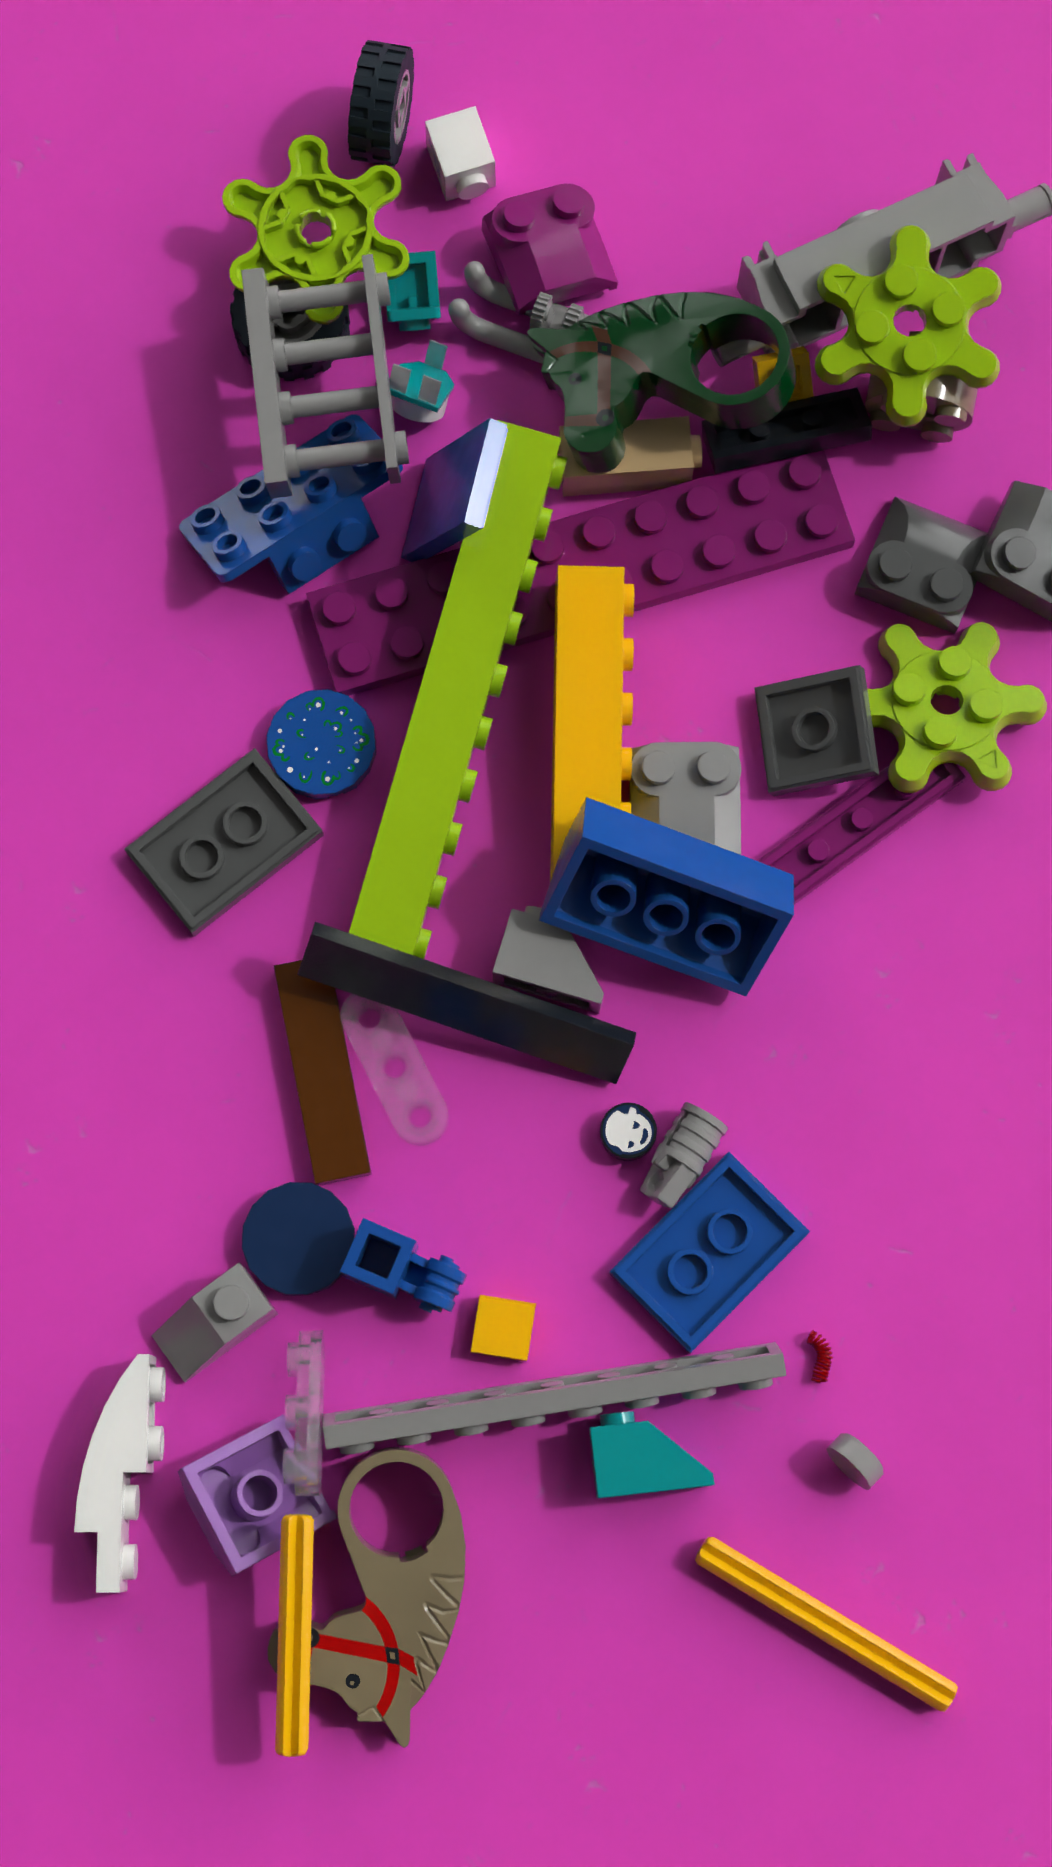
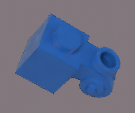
M365 1218L361 1221L340 1270L343 1277L396 1299L399 1291L410 1294L414 1300L420 1302L418 1308L429 1313L432 1310L441 1313L442 1309L452 1312L455 1305L454 1297L459 1295L458 1288L464 1284L467 1277L465 1273L459 1270L460 1267L453 1263V1259L441 1255L439 1260L432 1257L427 1260L416 1254L418 1250L416 1240Z

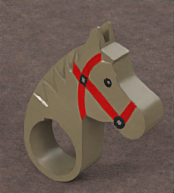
M388 1447L374 1451L362 1458L347 1475L339 1495L337 1508L339 1526L366 1600L358 1606L346 1608L332 1614L324 1623L311 1620L310 1685L324 1687L338 1693L346 1704L357 1712V1721H385L397 1742L405 1748L410 1740V1711L421 1699L434 1679L447 1650L456 1622L464 1585L466 1545L461 1512L450 1481L443 1469L432 1458L420 1451L407 1447ZM390 1462L409 1463L424 1470L437 1484L443 1500L441 1520L433 1535L426 1541V1548L422 1549L420 1545L412 1550L405 1551V1557H400L399 1552L384 1551L368 1543L356 1529L351 1515V1496L359 1480L371 1469ZM278 1624L272 1632L268 1645V1661L276 1673Z

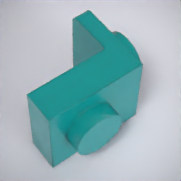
M435 251L410 252L409 266L404 274L397 279L388 280L391 305L386 306L387 322L398 321L399 331L431 329L430 319L441 318Z

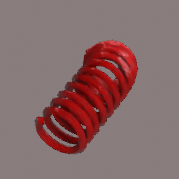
M812 1330L807 1339V1344L812 1345L815 1351H817L816 1362L819 1363H814L817 1365L814 1366V1369L819 1371L813 1370V1373L816 1374L812 1375L815 1378L811 1380L818 1383L827 1382L829 1377L828 1371H830L829 1367L832 1364L831 1359H833L832 1356H829L832 1354L829 1351L831 1347H826L829 1343L822 1344L826 1341V1338L818 1341L822 1334L813 1341L817 1331Z

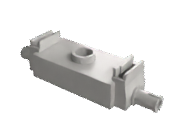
M973 153L967 156L963 170L956 172L950 160L945 159L942 161L934 186L881 210L871 209L849 218L835 231L778 257L774 254L768 241H765L762 250L759 251L757 264H754L750 256L742 257L737 289L742 300L765 309L780 321L787 333L791 349L805 347L848 327L847 317L844 312L837 306L823 300L817 291V279L825 267L831 264H844L863 276L879 275L887 269L890 263L889 244L894 232L902 226L914 225L923 229L930 238L929 263L932 269L937 274L946 278L958 277L970 269L976 268L979 261L1003 251L1006 240L1012 238L1014 232L1052 216V190L1046 183H1042L1007 200L1001 190L985 173L980 162H977ZM736 340L722 345L715 351L711 350L714 359L720 367L761 348L765 354L775 351L768 345L755 340Z

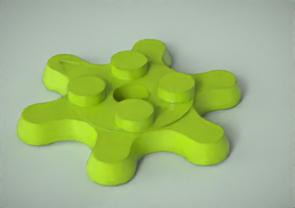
M303 135L292 141L288 150L291 171L288 178L281 185L266 188L248 179H237L229 183L223 191L222 200L226 211L238 219L251 223L257 231V242L254 247L246 254L237 257L229 269L230 280L233 286L241 292H244L241 270L263 267L268 284L279 280H289L299 284L301 288L344 283L348 276L357 272H364L362 255L373 254L376 272H387L388 280L397 279L404 274L409 266L410 258L406 247L397 240L382 236L374 225L376 213L384 206L390 204L401 191V178L398 172L387 165H376L369 168L356 179L347 180L339 178L328 167V150L326 144L319 137ZM318 221L328 225L331 229V237L328 236L322 241L311 242L310 245L301 235L305 226L311 222ZM343 306L304 311L310 320L318 324L327 325L340 317Z
M914 225L902 226L894 232L889 244L890 263L881 274L863 276L844 264H831L820 272L817 279V291L820 297L827 303L840 308L848 321V329L843 338L836 343L825 346L816 356L815 370L817 376L829 385L846 383L858 374L869 373L877 376L883 381L887 389L885 405L887 416L891 422L905 428L915 426L924 418L927 410L926 389L935 378L944 375L954 376L962 380L966 385L980 389L992 385L1000 372V362L997 356L991 350L974 342L968 329L969 320L973 314L982 308L991 306L1000 296L1002 284L999 276L995 271L987 267L970 269L958 278H946L937 274L929 263L930 238L923 229ZM905 311H918L924 323L922 332L915 336H905L899 333L894 326V316Z
M977 622L966 627L961 633L958 644L942 651L932 650L923 645L915 632L905 624L892 625L881 633L878 640V649L881 656L890 664L893 678L883 688L867 690L873 727L890 731L898 742V753L888 769L889 781L897 790L904 793H915L923 789L928 782L932 770L944 763H955L964 767L970 774L973 782L979 788L986 791L1003 789L1009 783L1012 776V767L1007 757L997 746V735L1002 728L1008 725L1036 724L1044 717L1047 710V702L1041 690L1033 685H1007L998 681L992 675L990 663L998 653L1000 639L996 630L990 624ZM935 693L937 695H949L954 699L959 698L960 710L951 715L939 713L933 708L931 699Z

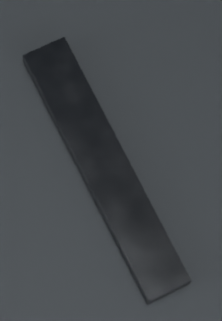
M318 922L314 924L297 973L299 976L613 1084H617L635 1044L636 1032Z

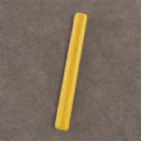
M708 1537L701 1545L695 1558L699 1566L936 1710L945 1712L951 1705L958 1689L957 1685L951 1680L715 1537Z

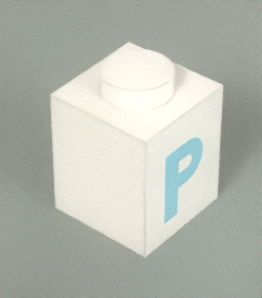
M476 106L425 121L427 149L446 201L455 198L473 199L484 194L488 188L496 186L495 160Z

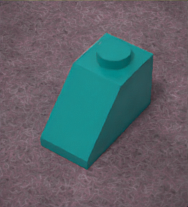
M634 1411L600 1415L601 1426L589 1428L596 1498L715 1485L714 1476L710 1470L649 1421L635 1422Z

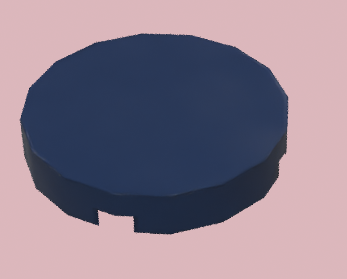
M289 1182L268 1190L252 1205L243 1225L242 1250L249 1269L266 1287L286 1296L311 1295L330 1288L343 1276L340 1270L355 1238V1228L347 1207L331 1191L313 1183Z

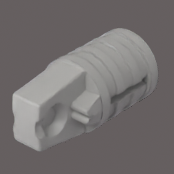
M688 1102L683 1104L680 1109L681 1113L679 1116H676L672 1123L673 1126L664 1136L665 1139L655 1150L656 1152L651 1161L653 1164L640 1188V1192L648 1198L668 1208H673L684 1191L690 1188L701 1175L705 1163H708L712 1156L711 1153L713 1150H716L720 1143L719 1140L728 1130V1127L718 1118Z

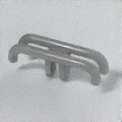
M472 261L465 266L464 277L467 285L477 295L491 303L516 312L506 286L489 277L480 262ZM543 292L539 293L533 309L526 311V314H524L531 318L530 329H568L576 322L590 316L584 313V307L574 303L569 308L557 303L553 304L552 295ZM457 298L449 304V316L454 325L463 333L483 343L543 364L544 358L535 351L533 342L528 335L478 317L470 311L469 305L464 299Z

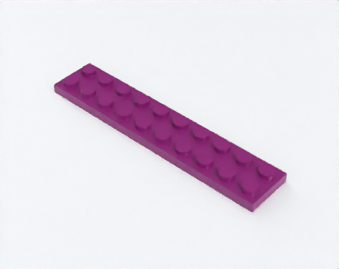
M825 451L708 475L551 521L545 541L536 539L533 541L529 559L538 561L530 593L522 591L518 593L514 611L522 613L523 617L515 645L504 643L502 651L554 636L555 577L558 565L625 567L624 584H634L635 612L853 548L855 537ZM460 548L434 555L428 559L417 560L306 593L336 693L350 696L424 674Z

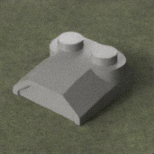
M656 742L632 748L631 781H629L631 814L741 855L740 776L742 768L739 759V747L720 742Z

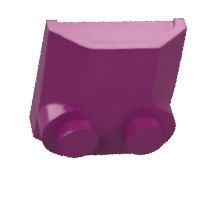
M559 184L510 197L501 201L492 211L483 216L481 230L518 316L526 314V311L533 309L535 301L541 292L552 295L554 304L609 289V291L617 289V278L593 219L595 211L593 198L580 186Z

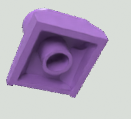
M284 1414L178 1471L188 1504L214 1554L231 1576L255 1565L280 1550L281 1520L285 1515L307 1514L312 1516L314 1519V1531L338 1518L335 1511L329 1508L291 1436Z

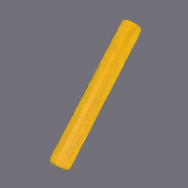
M288 1514L281 1520L275 1751L278 1755L286 1757L305 1755L309 1743L314 1519L307 1514Z

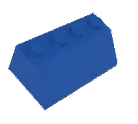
M586 797L564 840L540 912L539 921L747 996L794 916V875Z

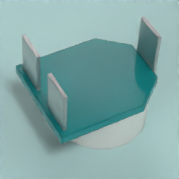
M430 339L424 363L418 361L400 365L393 364L389 382L392 408L396 413L417 422H434L444 416L449 395L455 385L448 373L442 370L448 348L447 345Z

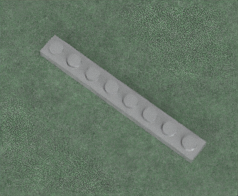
M776 1342L326 1413L324 1414L322 1427L326 1449L339 1448L341 1454H358L373 1449L374 1442L397 1438V1444L414 1445L430 1440L432 1438L431 1433L454 1429V1434L457 1436H470L487 1431L489 1423L511 1420V1425L514 1427H526L544 1422L546 1420L545 1414L568 1411V1416L572 1418L589 1417L603 1411L602 1405L625 1402L626 1408H645L658 1404L660 1402L659 1396L682 1393L683 1399H702L715 1395L716 1387L738 1384L740 1390H758L773 1385L772 1378L786 1376L783 1352Z

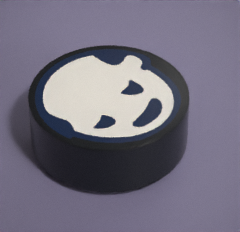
M621 1103L612 1107L605 1114L600 1127V1139L605 1150L614 1158L623 1161H633L645 1156L653 1147L657 1135V1126L652 1114L646 1108L636 1103Z

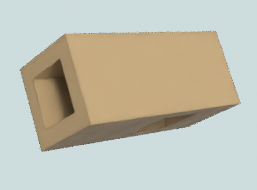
M689 416L635 420L632 425L623 431L626 449L622 461L615 469L604 473L588 472L576 462L565 438L564 426H559V437H561L559 456L568 458L562 479L563 496L664 489L691 481L694 468L702 467L700 435H691Z

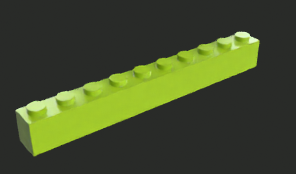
M501 420L497 421L507 424L508 432L484 528L464 538L462 541L349 930L350 934L425 959L432 934L431 930L422 928L428 907L439 910L448 878L438 875L443 854L454 856L463 824L453 822L458 802H470L478 771L468 769L474 748L485 750L493 718L483 716L489 695L497 698L500 697L508 666L499 664L504 643L515 645L523 614L514 611L519 591L530 593L538 561L529 559L534 539L545 541L553 510L544 507L549 487L557 490L560 489L568 458L558 455L561 437Z

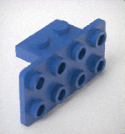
M353 414L335 421L328 429L297 447V449L381 438L359 415ZM386 461L300 471V477L291 478L293 496L272 499L265 485L264 472L261 470L257 474L243 479L236 487L211 503L197 508L192 515L185 518L179 524V529L186 541L220 582H229L267 558L279 583L290 594L379 537L361 498L389 481ZM399 465L400 473L403 469V465Z

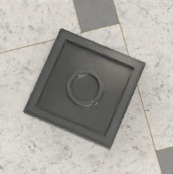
M856 665L754 687L768 793L778 796L879 775L865 669Z

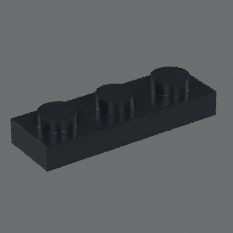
M857 387L788 402L774 418L752 428L728 429L717 426L707 420L701 421L702 437L715 474L872 440V423Z

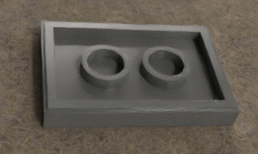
M254 748L124 850L195 937L323 837L324 833Z

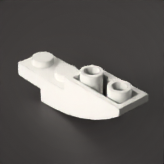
M137 1354L116 1384L92 1434L82 1468L76 1502L74 1532H98L96 1593L125 1592L128 1589V1580H136L138 1546L137 1544H129V1520H138L140 1490L139 1485H130L131 1473H154V1461H162L164 1456V1427L155 1426V1402H164L166 1373L164 1367H156V1357L150 1354Z

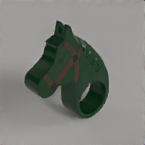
M678 292L654 295L601 310L576 322L568 329L531 328L527 331L535 351L544 358L541 372L548 388L556 390L559 397L565 403L564 435L576 462L584 470L593 473L609 472L620 464L626 449L623 431L635 422L645 402L651 397H660L717 426L728 429H747L761 425L780 413L789 402L796 384L795 362L787 333L780 321L763 308L740 298L717 293ZM736 340H755L768 345L778 354V360L771 375L761 385L748 392L734 395L721 394L706 388L699 381L700 372L698 364L702 357L710 349L715 351L726 343Z

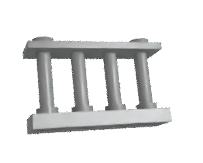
M373 254L362 255L364 280L289 290L279 291L278 285L269 286L263 267L241 270L264 481L271 499L293 496L291 478L300 477V471L386 461L390 484L401 483L399 465L409 464L405 430L395 432L381 306L391 305L387 272H376ZM367 303L371 333L285 343L284 338L275 339L273 320L282 319V313ZM369 355L374 357L377 386L291 396L290 391L281 392L279 372L288 371V365ZM374 408L380 409L383 439L297 449L296 444L287 445L285 425L294 424V418Z

